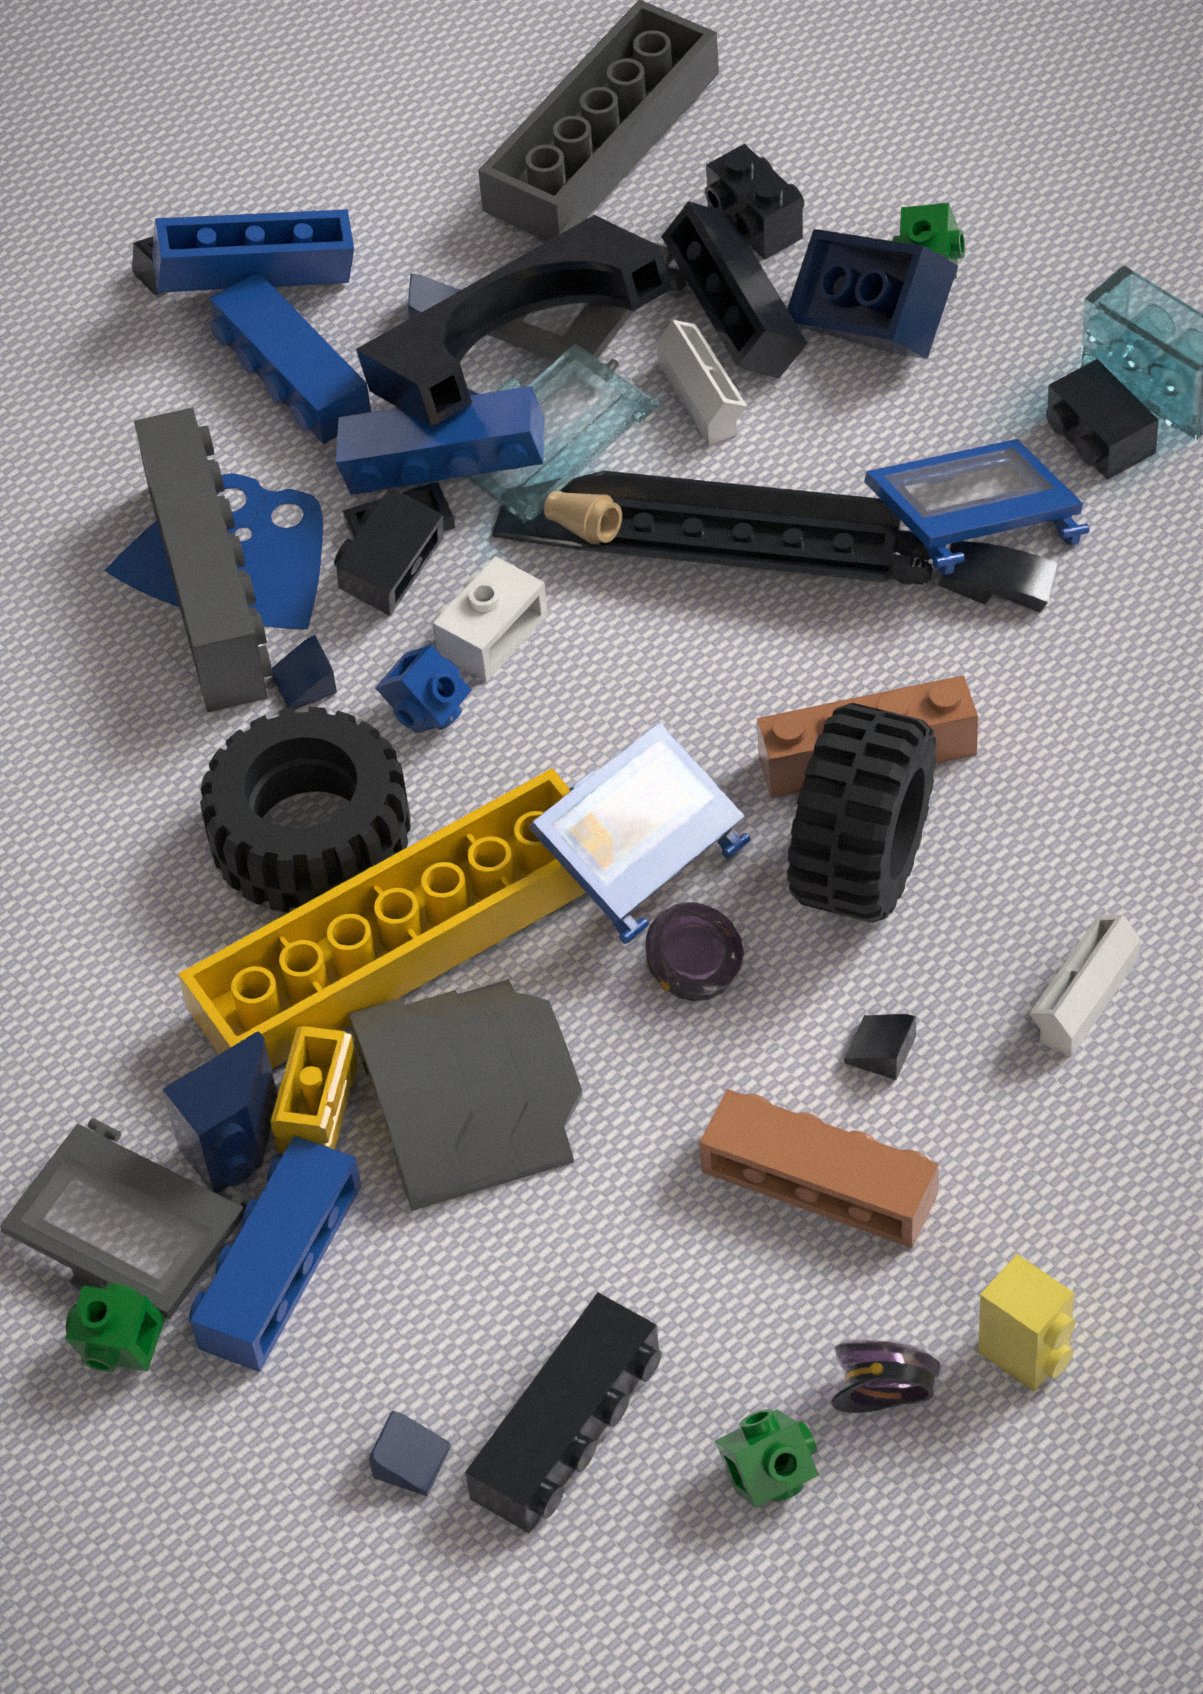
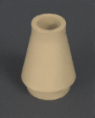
M555 490L548 495L544 504V515L548 520L557 522L590 544L610 542L617 535L621 526V508L608 495L564 493Z

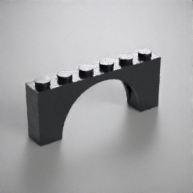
M593 215L357 348L356 352L368 389L378 397L428 426L433 427L473 404L460 362L472 346L498 327L536 311L569 304H608L635 311L670 291L672 286L661 246Z

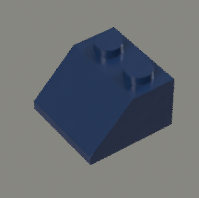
M257 1031L162 1089L178 1149L208 1188L216 1194L228 1186L241 1184L250 1177L254 1170L261 1167L271 1131L270 1121L278 1095L265 1038Z

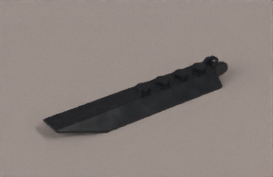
M605 470L504 496L492 532V536L495 538L577 550L885 582L890 577H893L901 584L908 585L912 583L916 585L927 584L931 580L933 572L932 564L928 563L929 559L932 558L924 544L912 531L900 530L901 520L880 498ZM558 490L564 493L610 496L613 502L620 506L622 511V522L617 535L610 542L590 544L557 522L548 520L544 515V504L548 495L552 491Z

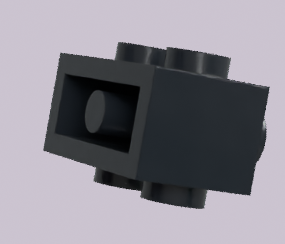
M743 144L706 164L707 187H705L707 206L731 214L749 246L764 260L803 239V209L805 206L803 196L795 185L788 184L773 170L767 159L759 157L746 144Z

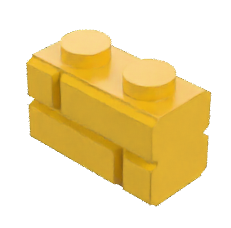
M297 1027L270 1121L278 1153H285L294 1135L328 1148L336 1149L351 1094L350 1087L353 1086L358 1068L356 1055L353 1052L354 1045L351 1034L345 1031L315 1027Z

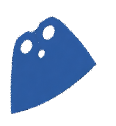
M235 473L223 474L222 479L225 489L238 488L247 497L246 503L242 508L232 511L235 529L227 530V532H236L240 528L247 527L252 531L250 539L240 541L246 566L238 568V570L245 569L246 574H249L256 604L248 606V608L256 607L257 613L260 612L265 627L308 630L321 566L323 516L319 501L313 495L298 490L283 489L281 491H271L260 486L259 481L254 478ZM295 504L302 509L303 517L297 525L284 528L274 524L271 518L272 512L280 505ZM155 521L104 571L149 596L179 607L158 524Z

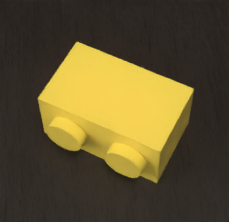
M1016 1254L980 1294L978 1353L1035 1392L1048 1376L1053 1379L1057 1378L1068 1366L1073 1356L1074 1350L1071 1348V1334L1076 1324V1321L1073 1319L1074 1292Z

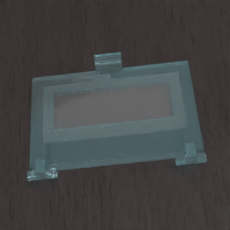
M576 343L528 385L532 386L545 418L543 464L466 477L523 522L527 520L532 521L544 510L545 501L552 491H560L633 424H640L661 405L658 398L654 397L651 399ZM512 375L494 392L521 388L523 386Z

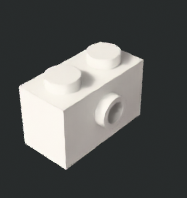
M495 556L481 571H476L469 578L465 589L451 604L444 605L438 611L433 622L436 650L442 657L447 658L456 666L487 682L548 616L545 582Z

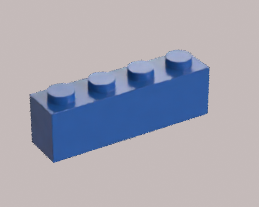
M348 209L155 218L152 258L158 293L227 289L256 272H259L273 287L349 283L355 248Z
M259 272L252 274L210 298L214 318L210 321V327L217 341L222 346L229 345L237 353L243 368L249 374L256 373L263 380L271 398L277 403L282 401L291 410L295 422L303 431L310 430L322 444H325L338 436L339 417L371 412L367 383Z
M532 386L470 396L472 405L433 427L428 426L399 408L339 417L336 465L350 495L389 489L390 487L419 485L543 464L545 418Z
M295 1135L285 1153H278L275 1156L268 1171L267 1185L259 1199L254 1198L247 1205L242 1217V1229L233 1245L228 1244L221 1251L216 1263V1275L206 1292H199L192 1303L189 1323L192 1326L199 1350L252 1370L261 1371L361 1189L357 1162L354 1156Z

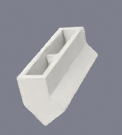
M672 320L657 342L659 366L709 446L737 436V420L747 408L746 403L697 325Z
M1098 915L1029 1013L1041 1030V1044L1071 1058L1139 960L1141 939L1124 915Z

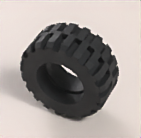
M850 703L836 708L832 716L826 720L823 732L817 738L814 745V753L805 771V779L799 792L797 811L791 828V845L788 848L787 860L789 861V868L787 870V881L790 883L789 891L801 905L871 923L886 919L894 911L897 900L901 898L906 880L914 866V858L921 843L922 831L927 820L928 805L934 784L933 773L936 767L935 749L937 744L933 729L924 720L857 703Z
M309 707L308 712L295 713L294 708L279 710L280 716L267 719L265 715L250 722L251 728L243 732L239 729L226 740L227 749L219 748L209 762L210 771H207L203 776L200 788L202 795L200 806L215 866L222 871L223 879L232 889L238 891L242 889L243 897L255 904L262 905L264 901H268L270 909L289 913L290 908L302 906L407 848V834L411 830L410 812L402 766L397 761L396 751L388 740L380 738L379 731L369 723L362 721L357 725L355 716L338 710L335 715L327 714L326 708ZM326 792L338 795L349 801L348 805L338 815L312 827L285 828L263 820L266 813L276 804L288 797L301 793Z

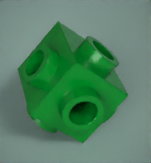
M949 203L901 207L900 235L893 236L892 241L925 246L956 265L958 264V259H964V234L957 225Z
M107 1283L105 1289L83 1285L77 1304L70 1308L66 1318L65 1340L82 1357L81 1362L92 1369L102 1372H113L115 1367L118 1366L148 1372L165 1317L146 1295H140L136 1290L118 1283Z
M765 1409L754 1412L740 1422L741 1428L715 1440L736 1493L754 1507H758L769 1500L782 1501L791 1498L802 1491L804 1488L803 1483L819 1476L811 1457L817 1453V1446L810 1430L802 1420L797 1422L778 1409L774 1411Z

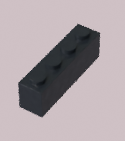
M688 201L662 234L661 238L735 365L779 379L808 344L731 214Z
M597 1292L465 1471L470 1500L529 1534L541 1517L544 1519L549 1518L559 1506L564 1493L563 1486L573 1472H582L592 1460L597 1447L596 1441L607 1425L614 1427L622 1419L629 1404V1395L640 1380L647 1382L655 1373L662 1356V1352L659 1350L657 1324Z

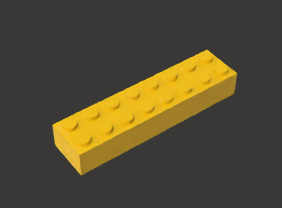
M551 768L178 973L187 1011L218 1054L223 1053L259 1031L265 1038L271 1069L288 1061L297 1027L307 1026L341 1031L350 1026L348 1013L396 1000L586 893L585 890L528 828L534 820L571 792L569 787L555 770ZM588 814L568 830L569 834L603 871L613 864L611 839L591 814Z

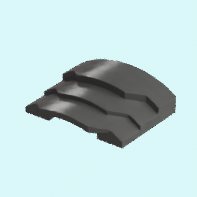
M508 979L457 994L454 990L406 1005L399 998L348 1013L351 1031L365 1073L370 1075L392 1141L396 1166L411 1211L574 1162L565 1125L582 1097V1088L549 1000L515 992Z

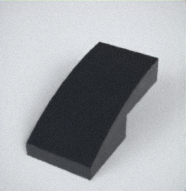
M970 541L949 544L948 550L952 554L963 553L964 562L955 564L953 573L946 575L941 573L938 586L982 604H986L990 597L995 594L1039 613L1047 605L1057 562L1025 551L994 544Z

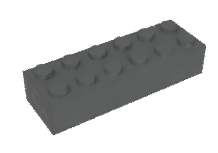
M638 0L478 169L483 211L547 241L556 237L575 214L587 218L719 74L717 32L643 0Z
M193 407L135 420L134 425L147 486L207 712L267 699L264 677L273 676V671L266 645L258 647L260 644L267 643V638L260 612L257 613L256 607L248 608V606L256 604L250 575L246 574L245 569L238 570L239 567L246 566L239 536H236L235 532H227V530L235 529L229 499H225L224 495L217 496V493L225 491L219 463L215 462L214 459L207 460V456L215 455L208 425L198 427Z

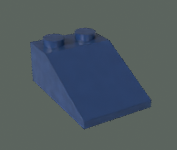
M813 229L787 309L798 327L890 353L928 359L958 265L921 245Z

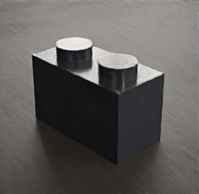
M1098 359L1049 384L1046 418L1050 427L1058 435L1063 434L1077 448L1081 459L1087 465H1093L1107 480L1156 453L1159 419Z
M392 487L388 489L380 502L373 500L363 515L361 530L354 540L346 539L334 560V565L337 567L338 588L389 616L392 615L443 540V515Z

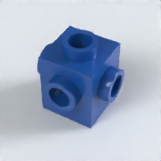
M432 644L404 653L375 687L393 708V714L396 719L415 733L436 727L438 730L447 728L460 716L462 708L459 705L472 691L460 677L461 674L456 665L447 658L442 657Z

